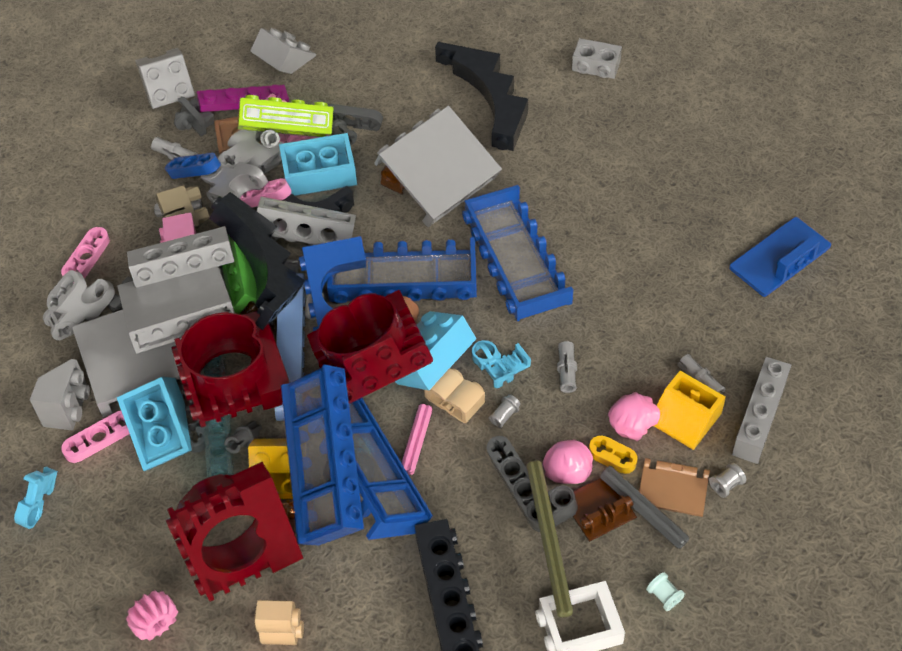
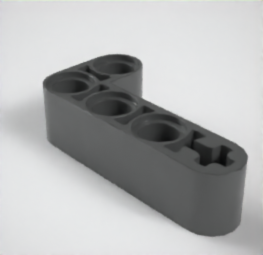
M495 436L487 444V451L492 464L530 526L535 531L540 532L538 519L534 518L537 514L533 494L528 497H521L524 492H532L528 470L510 441L504 436ZM501 451H502V452L506 455V457H507V458H505L504 460L502 459V456H501L500 453H499V452H501ZM514 470H518V471H519V472H518L516 475H514V476H509V475H508L511 471H514ZM560 485L548 491L556 527L576 514L578 504L574 491L566 485ZM563 499L570 500L566 505L558 504Z

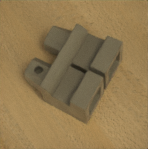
M183 185L156 193L155 198L164 218L191 212L195 230L199 228L200 224L209 220L210 216L206 207L193 210L191 204L202 199L198 186L185 188Z

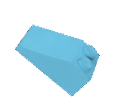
M160 377L116 397L143 471L152 469L192 451L185 403L176 378Z

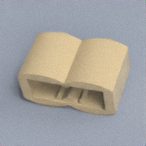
M449 368L430 390H424L425 397L430 402L446 410L450 415L463 423H467L485 403V392L482 386L477 382L463 379L462 374L456 369Z
M257 600L255 626L257 632H259L261 644L297 645L298 638H303L304 622L300 621V608L295 607L294 601Z

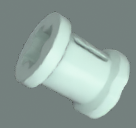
M665 572L655 577L646 589L649 593L655 594L664 604L663 608L666 611L671 610L685 595L682 590L678 591L668 580V575Z

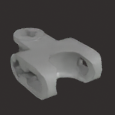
M239 130L228 140L227 145L230 149L222 152L218 159L222 166L231 169L239 162H244L260 168L265 174L282 163L279 144L284 143L279 141L274 148H267L258 143L261 141L260 138L263 132Z
M239 162L232 169L221 165L215 172L201 176L202 180L211 186L206 194L212 203L219 196L223 198L229 192L240 199L244 193L250 190H261L268 183L260 168L244 162Z
M68 271L48 295V310L43 314L45 324L52 327L50 331L52 337L55 340H63L74 334L72 326L81 324L83 320L90 321L96 319L115 295L113 284L104 279H97L87 287L86 281L80 272Z

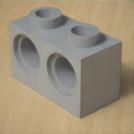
M579 38L573 54L572 71L615 79L621 61L622 46Z

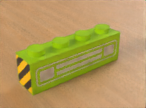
M245 95V98H240L238 129L261 132L274 130L282 134L326 137L332 134L333 107H329L328 103L314 102V105L305 104L303 100H291V103L282 102L281 98L276 97L260 100L259 96Z

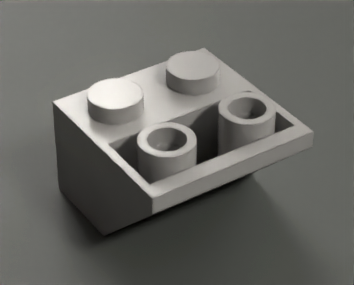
M261 28L250 51L277 70L292 74L316 56L314 52L309 50L310 46L302 41L297 42L295 41L296 37L286 31L282 33L275 28L270 30Z
M71 359L37 379L30 402L43 427L74 430L76 422L81 420L82 404L84 400L89 398L90 387L86 383L84 373L80 369L77 360Z

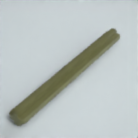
M538 460L530 461L527 464V470L557 616L560 618L569 617L573 614V608L542 463Z

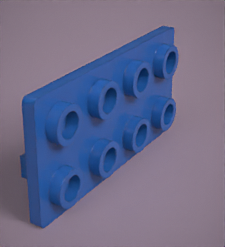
M794 217L731 263L729 269L761 296L766 297L829 250L831 243L798 217Z

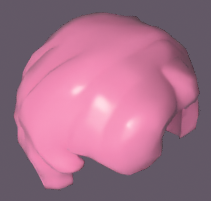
M634 392L629 395H623L610 408L608 416L610 424L617 434L621 437L638 441L647 433V429L658 424L660 409L653 404L651 397Z
M576 440L558 442L547 451L543 459L545 476L555 483L561 484L585 482L592 472L593 456L582 442Z

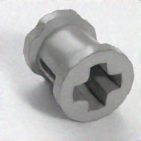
M729 463L726 466V470L718 476L713 475L709 478L711 488L722 498L727 497L729 491L735 486L743 485L746 482L745 474L735 463Z

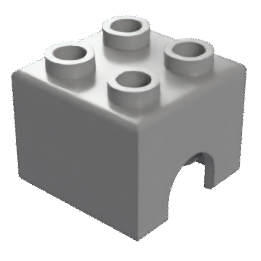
M178 48L168 50L166 54L159 57H144L135 60L152 109L177 102L180 97L187 99L195 96L183 54Z

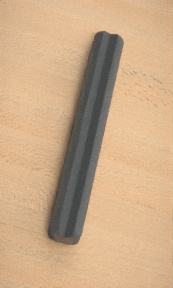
M608 466L603 470L600 475L601 479L619 496H630L633 501V506L631 507L676 548L681 549L687 544L689 536L612 466Z

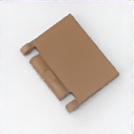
M645 458L639 491L659 509L703 517L710 470L704 469L703 478H697L698 468L657 460L656 470L649 469L651 459Z

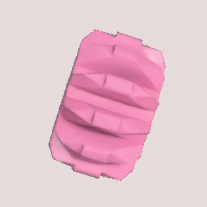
M152 591L148 596L144 594L142 599L135 601V605L128 610L129 615L126 621L136 636L141 640L148 639L150 641L157 635L160 637L165 630H169V626L176 621L175 617L178 611L172 599L163 591Z

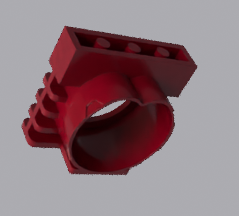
M400 290L385 297L375 293L360 295L348 305H341L330 310L323 317L319 329L307 334L320 368L323 367L322 365H329L345 369L349 404L433 362V357Z
M257 311L244 315L229 312L208 315L187 329L181 340L180 338L174 339L176 346L171 347L176 365L182 364L177 366L187 401L193 400L194 403L189 405L193 421L199 420L201 428L206 426L205 422L216 419L218 423L222 421L221 417L229 414L234 418L237 417L236 412L247 410V413L253 412L252 407L262 405L263 410L283 405L281 385L288 384L290 381L270 325L262 330L255 324L260 316ZM242 353L252 359L248 367L233 375L224 377L200 375L202 369L209 361L223 354Z
M263 462L234 475L219 474L208 477L191 487L183 499L180 500L175 511L173 507L167 509L170 518L165 521L174 540L178 539L175 543L183 560L189 558L184 562L191 577L196 574L198 576L194 583L200 596L206 594L209 602L215 600L213 594L222 590L227 594L230 592L229 587L238 582L241 587L246 585L244 579L255 575L256 579L262 577L260 571L270 567L272 573H275L304 559L273 479ZM238 515H248L255 518L251 526L233 541L218 546H202L209 531L221 521Z

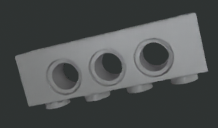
M266 197L260 198L257 208L258 213L277 226L272 237L284 238L289 242H305L311 246L352 238L356 218L354 214ZM276 219H282L286 223H279ZM300 224H307L310 227L303 228L300 226ZM330 228L334 232L328 233L323 229Z
M225 226L127 252L128 266L136 288L235 262Z
M769 357L765 358L737 435L732 456L758 464L787 382L791 364Z

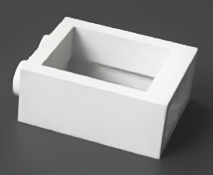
M606 581L569 590L572 605L595 599L606 631L570 641H561L552 614V610L556 609L554 596L550 595L539 598V610H536L535 613L539 627L545 626L548 635L544 637L547 651H599L623 644L625 631Z

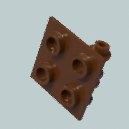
M601 478L574 491L578 510L573 518L589 542L637 518L631 509V506H633L631 497L619 496ZM568 499L562 500L565 505L570 502Z

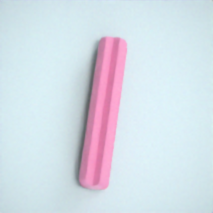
M420 404L418 406L402 460V465L408 475H413L432 414V407L430 405Z

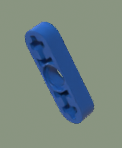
M215 153L177 157L167 163L165 170L172 179L202 176L215 172L221 166V163Z

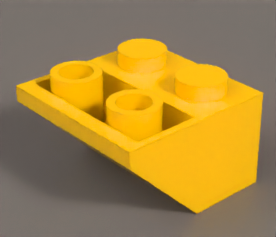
M680 370L665 388L657 404L660 409V418L658 424L654 427L694 450L722 414L726 397Z
M287 438L253 439L248 446L249 467L263 462L273 479L280 499H293ZM307 442L301 444L302 457H307ZM304 470L305 483L307 470Z

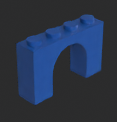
M361 236L302 247L303 256L299 257L301 271H306L308 276L304 287L306 295L311 294L313 303H308L311 318L316 317L317 327H313V331L319 329L323 317L333 309L325 302L322 296L323 287L327 280L337 273L366 267V257Z

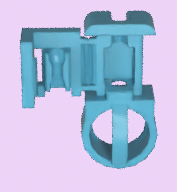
M488 340L478 341L472 347L473 362L481 370L485 369L494 380V388L503 386L504 381L507 383L513 381L514 374L531 366V358L519 343L515 344V350L512 351V355L508 354L507 357L504 355L502 358L496 345ZM482 349L487 359L479 358L475 353Z
M44 467L43 473L34 471L24 476L23 479L28 481L29 484L26 497L18 502L14 516L15 523L28 529H32L43 512V495H50L53 492L58 471Z

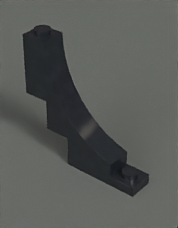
M437 42L435 46L436 62L443 65H453V74L470 83L488 102L494 116L492 147H496L499 150L514 151L528 115V98L512 95L514 92V76L499 73L500 54Z
M229 192L223 198L219 196L211 207L214 211L209 219L219 227H226L227 234L241 249L252 268L257 288L254 305L259 308L257 313L260 315L255 324L264 330L295 298L305 280L284 265L291 253L271 239L277 226Z

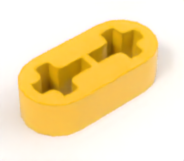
M596 436L590 441L589 450L595 461L607 467L612 466L617 472L628 474L635 470L637 454L631 448L606 436ZM602 445L606 446L605 450H602L601 452L596 451L597 447L600 448ZM625 457L630 458L629 462L625 464L620 463L621 459Z

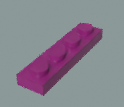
M285 85L197 91L200 112L239 109L240 98H245V95L259 96L260 100H265L270 94H275L276 98H281L289 102V97Z

